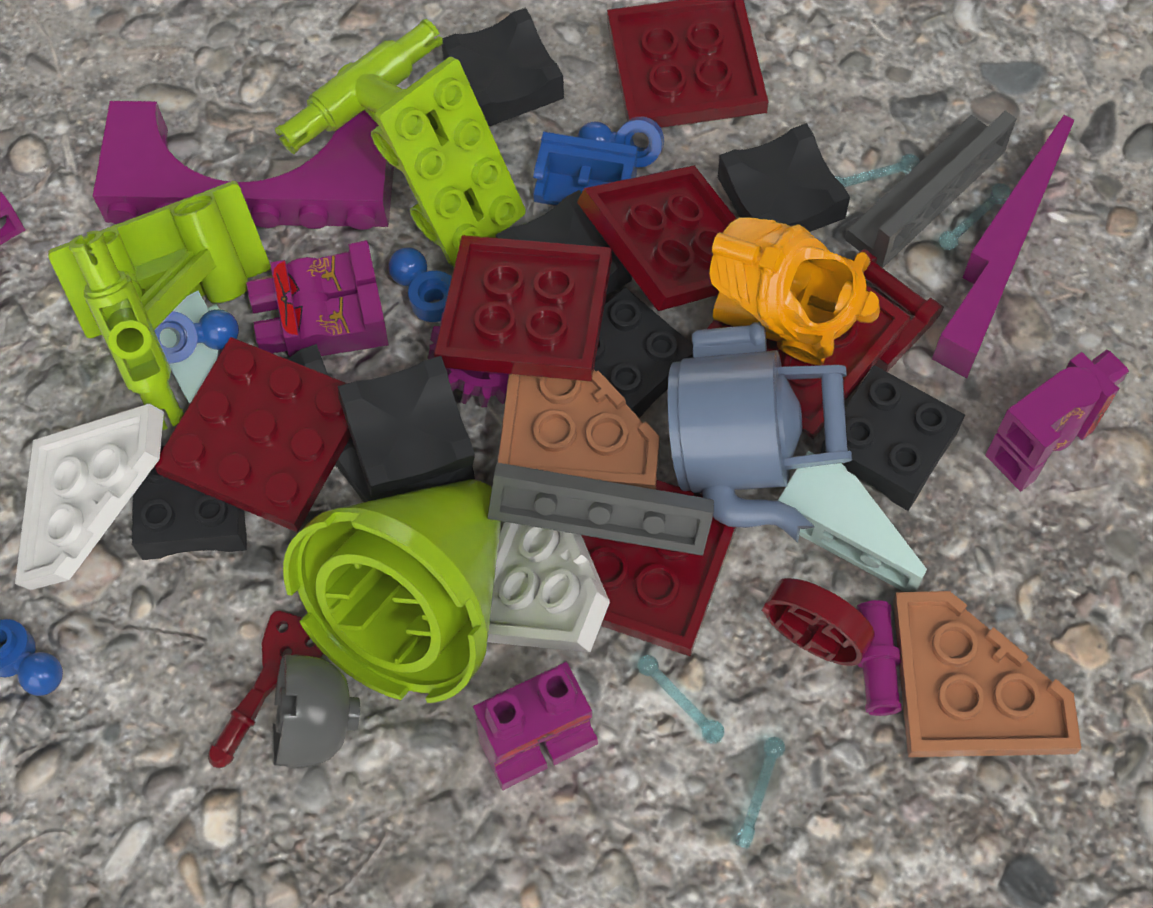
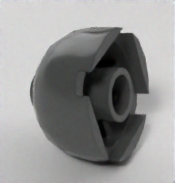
M284 654L280 661L274 705H277L276 724L273 723L272 729L273 765L286 766L288 768L317 766L330 760L341 749L347 731H357L360 718L359 697H350L347 679L339 668L324 659L307 655Z

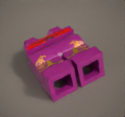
M368 240L348 244L349 252L322 258H299L286 264L285 260L270 262L271 276L246 282L253 314L279 309L280 314L278 318L254 322L258 348L270 353L288 351V355L291 357L299 350L317 344L321 356L388 346L385 321Z
M1107 349L1092 361L1083 352H1080L1069 361L1065 369L1058 372L1007 410L997 430L998 433L995 434L985 456L1020 492L1036 481L1047 462L1046 459L1050 457L1052 451H1061L1069 447L1076 436L1083 440L1093 433L1120 388L1117 385L1129 373L1128 368Z
M567 661L473 706L477 716L476 723L479 742L502 790L548 769L547 762L540 750V743H543L553 765L561 763L598 744V738L590 724V719L593 716L592 709Z

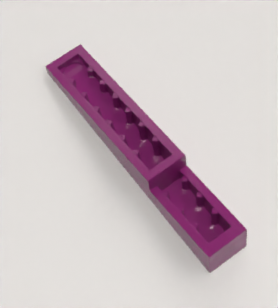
M1063 115L971 252L962 278L974 285L941 333L932 360L965 378H968L1075 121L1066 115Z

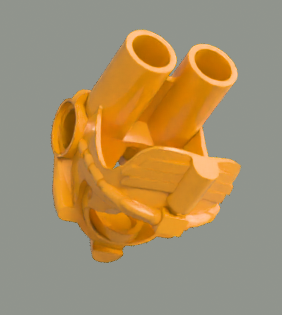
M738 218L731 222L723 233L719 232L714 239L712 246L713 257L709 274L711 283L719 290V294L713 309V319L733 327L748 326L753 322H760L765 327L766 338L777 341V347L795 359L813 365H823L825 358L833 354L834 339L848 331L856 321L872 323L879 317L880 305L878 297L872 291H867L866 279L863 273L870 265V259L865 252L858 253L853 261L841 255L831 253L821 241L799 224L789 226L778 223L776 220Z

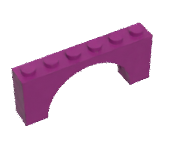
M157 101L109 102L93 190V198L106 223L119 224L231 182L204 176L188 168L174 157L168 150V128ZM363 110L336 130L320 152L301 166L273 178L251 182H237L254 224L262 228H273L277 225L304 226L311 229H320L325 226H350L360 230L372 227H389L394 166L382 156L371 137V131L379 125Z

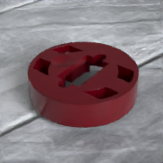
M784 578L779 580L761 609L773 627L788 640L819 658L840 665H858L875 637V632L870 622L850 603L821 586L800 579Z

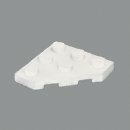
M146 404L33 440L15 579L16 585L33 590L71 579L159 461L164 411L151 404Z
M504 522L499 535L487 642L590 653L610 601L582 536Z

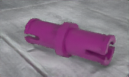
M881 600L866 601L856 607L870 622L875 632L874 640L862 661L858 664V667L863 669L865 711L866 713L869 712V715L874 716L897 714L902 710L896 666L901 663V654L899 648L894 647L891 604Z

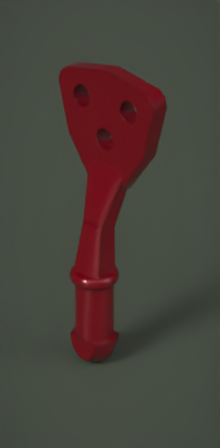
M274 611L270 615L262 640L263 669L253 688L240 704L231 710V717L215 744H211L208 760L214 768L226 767L235 758L233 755L249 728L255 725L256 722L254 720L266 697L276 688L283 652L289 648L292 650L291 655H307L317 658L324 654L316 644L313 647L307 646L311 638L299 622L303 617L283 611ZM282 624H288V629L285 632H279Z

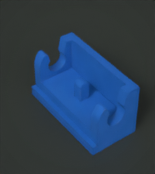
M543 132L533 176L534 179H537L533 194L534 202L556 206L565 197L578 190L582 193L583 189L587 187L635 178L637 176V147Z

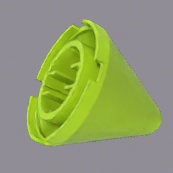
M468 479L329 510L313 518L292 539L286 550L283 563V577L287 595H293L298 591L301 601L308 612L299 621L316 646L336 666L366 687L398 700H402L409 691L429 693L425 698L427 703H435L455 696L468 684L483 663L488 640L501 521L487 519L492 487L479 480Z

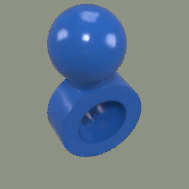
M647 117L629 119L621 126L618 132H612L604 123L593 121L582 126L577 134L579 138L637 147V167H645L652 164L664 147L662 129L655 121ZM635 133L645 134L649 139V145L645 148L636 146L633 141V135Z
M405 247L397 250L389 260L388 269L390 276L396 283L402 286H409L408 296L411 309L419 319L427 322H440L452 277L442 271H427V261L424 255L417 249ZM433 300H440L438 302L430 303Z
M221 309L208 311L201 317L198 323H193L182 313L172 311L154 332L168 363L172 364L187 359L194 352L198 343H203L210 349L223 350L230 337L237 339L239 326L231 313ZM163 329H171L176 334L177 341L172 348H167L160 342L159 336Z
M10 619L0 620V643L6 640V643L0 648V677H11L17 674L19 684L23 690L35 696L47 695L56 690L63 677V669L59 660L49 653H35L36 644L33 636L19 622Z

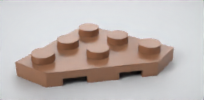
M594 370L592 382L509 374L498 463L656 490L660 436L646 421L643 423L626 405L625 398L599 370L597 372Z
M951 591L895 593L893 607L897 648H899L901 654L899 668L908 757L1077 754L1082 749L1074 693L1057 679L1051 681L1027 661L1029 657L997 629L993 627L990 630L966 610L968 605Z

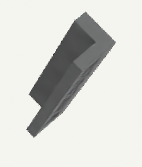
M1004 111L987 126L971 114L847 230L845 240L858 251L863 249L869 251L877 257L876 263L883 268L1005 153L1017 118Z
M497 463L487 519L703 556L714 514V500Z

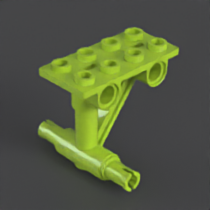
M423 19L416 27L397 41L384 40L356 62L344 65L334 78L310 94L307 100V107L284 124L277 126L275 132L278 136H281L279 140L286 149L295 154L301 147L324 130L328 132L336 131L365 110L379 125L371 131L374 144L392 166L403 172L418 202L410 208V214L415 224L429 240L441 247L448 263L454 267L462 235L496 238V234L509 228L522 218L526 213V209L459 60L448 57L407 89L397 86L411 75L410 72L413 71V64L443 44V39L438 36L440 33L435 25L428 19Z
M236 181L228 182L103 230L89 231L87 236L82 237L81 234L70 242L48 251L49 260L85 336L89 339L100 335L103 336L126 387L133 393H138L144 405L151 404L160 410L165 409L173 427L180 422L184 412L179 407L168 380L171 375V367L154 330L188 295L199 291L200 295H206L211 303L231 301L240 297L248 290L246 283L248 278L271 269V264L240 186ZM163 416L162 430L168 429L167 424L164 420L165 416Z

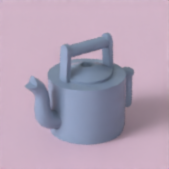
M753 322L748 326L697 330L692 333L693 358H684L682 361L673 362L668 378L669 435L678 484L682 491L702 493L703 498L713 499V518L729 527L749 528L762 525H776L798 543L800 529L814 528L815 526L796 508L780 501L742 499L735 494V490L787 487L790 469L852 461V452L847 450L843 377L847 375L846 367L843 365L782 367L778 351H767L766 330L760 322ZM821 378L826 453L793 457L802 433V413L800 402L787 379Z

